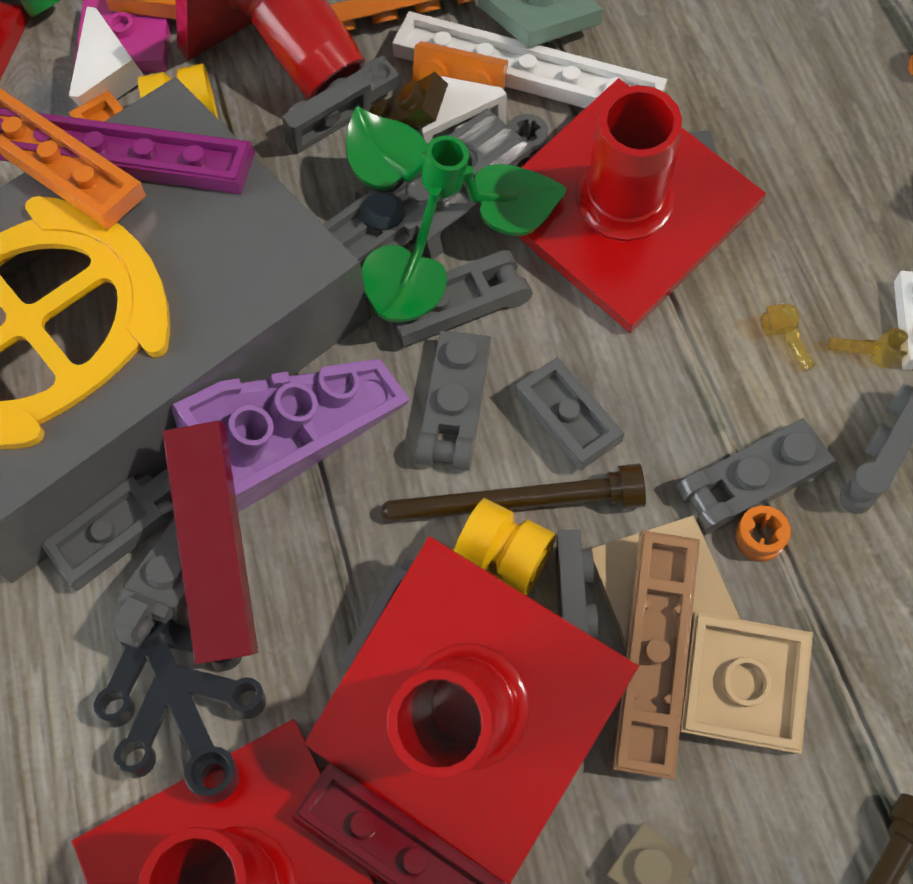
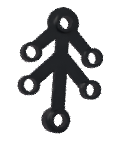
M170 619L166 624L156 621L154 626H158V628L152 634L145 637L138 649L120 642L125 650L107 688L103 689L96 696L94 711L106 726L115 728L128 723L135 712V703L130 693L148 660L155 677L128 737L122 740L116 747L114 753L115 764L129 778H141L151 772L156 763V753L152 745L169 708L191 757L184 771L187 786L195 797L202 802H221L235 791L239 782V769L227 750L213 745L192 696L230 705L236 716L242 719H251L258 716L264 710L266 695L261 684L253 678L246 677L234 680L177 665L170 648L193 652L190 627L176 624V620ZM242 657L213 661L210 664L217 670L227 671L235 668L240 663ZM246 691L257 693L255 700L251 704L246 706L237 704V700L242 693ZM117 699L124 700L123 706L119 711L113 714H106V708L112 701ZM136 749L145 750L144 757L138 764L126 765V759L132 751ZM216 770L225 772L224 781L215 788L205 787L206 778L211 772Z

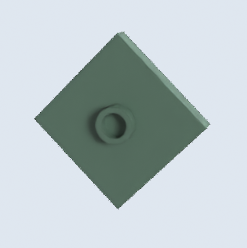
M478 0V6L527 48L602 23L603 8L593 0Z

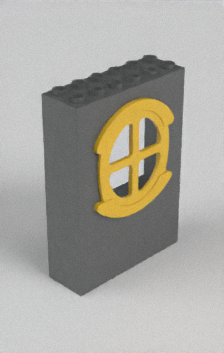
M176 76L104 121L238 140ZM255 156L241 194L138 180L142 184L146 197L109 230L25 172L0 187V307L6 314V320L0 326V353L19 340H25L31 344L55 375L54 384L45 391L21 399L0 401V575L11 583H14L49 557L41 546L43 541L131 476L136 480L147 474L154 478L168 468L163 431L177 428L171 410L174 403L224 380L239 378L240 383L269 379L271 374L288 372L289 376H293L371 318L368 301L364 295L365 286L360 262ZM52 248L77 251L91 258V263L85 270L33 304L23 303L4 280ZM111 283L117 289L118 298L117 311L111 330L99 350L89 361L81 365L73 364L45 331V324L102 284Z

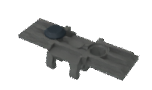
M488 108L448 135L458 138L467 146L469 151L468 161L474 168L473 180L476 173L486 166L493 164L514 166L532 153V146ZM422 173L412 183L406 182L401 178L400 182L389 190H377L369 186L361 188L355 192L356 201L323 224L360 262L361 269L366 257L373 250L386 245L403 247L409 242L413 245L417 241L429 197L428 191L422 184ZM464 182L456 194L445 199H438L423 251L426 258L435 259L442 254L441 231L460 217H464V225L470 232L483 223L480 217V202L470 200Z

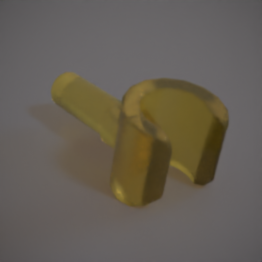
M791 304L767 306L766 313L761 315V326L766 336L783 334L786 344L789 345L803 372L814 368L815 364L797 331L799 315L796 307Z
M890 328L877 340L829 337L827 350L870 355V358L877 366L891 368L908 354L906 351L893 349V347L902 345L908 339V334L899 328Z

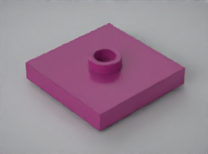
M83 0L74 66L86 8L93 7L98 10L142 73L167 71L172 19L109 11L106 0Z

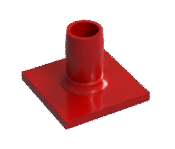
M176 0L177 47L187 61L253 23L286 73L308 100L325 91L335 80L347 78L361 70L363 63H365V59L352 36L327 0Z
M618 78L521 167L547 176L567 187L563 199L541 227L532 233L517 237L625 330L631 333L763 203L766 192L682 128V116L679 107L667 93L650 86H629Z
M429 536L303 744L501 881L511 884L638 670L639 665L434 537Z
M295 719L284 723L230 753L239 769V782L235 791L227 799L218 803L202 802L195 797L187 786L185 779L71 841L87 884H376L370 874L292 820L293 814L322 774L311 749L303 744L306 739ZM222 770L211 772L206 778L205 787L215 788L224 781L225 772Z

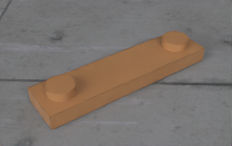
M642 530L639 534L624 655L637 663L639 668L619 700L611 762L612 770L675 780L700 539Z

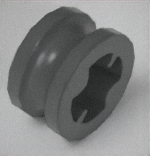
M522 114L514 117L508 123V126L519 136L528 135V140L531 136L535 137L533 141H526L532 146V153L520 162L529 161L547 144L548 127L542 118L533 114Z

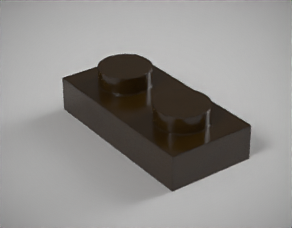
M433 72L417 82L414 80L408 82L400 92L386 100L384 98L379 99L370 108L369 112L383 118L399 121L418 131L436 121L448 83L436 72Z

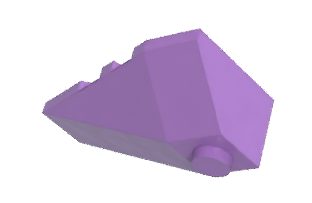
M381 359L324 366L320 372L289 376L288 372L271 374L269 379L240 383L239 378L220 381L174 403L171 410L177 428L212 421L225 422L237 509L239 512L273 493L405 406L410 399Z

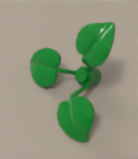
M357 106L351 116L346 134V156L354 176L369 187L377 190H389L395 187L401 178L406 182L412 183L422 173V184L429 193L413 253L398 245H386L373 250L366 257L361 269L365 286V297L376 315L390 322H408L418 319L432 311L439 304L446 290V270L440 262L421 256L425 248L438 199H445L456 194L461 189L463 182L470 200L482 202L480 217L483 222L491 229L509 236L527 235L541 227L563 199L567 187L537 172L506 164L486 166L476 173L473 180L474 168L467 166L469 159L468 148L458 138L447 135L438 136L427 145L422 135L410 126L396 120L374 115Z

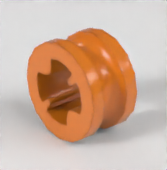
M760 505L752 507L744 513L735 530L734 540L738 550L745 557L753 561L766 562L777 557L787 545L791 537V526L781 511L771 506ZM755 523H760L761 530L764 529L765 525L773 530L774 535L769 540L770 545L764 544V538H761L758 543L751 537L750 534L755 528Z

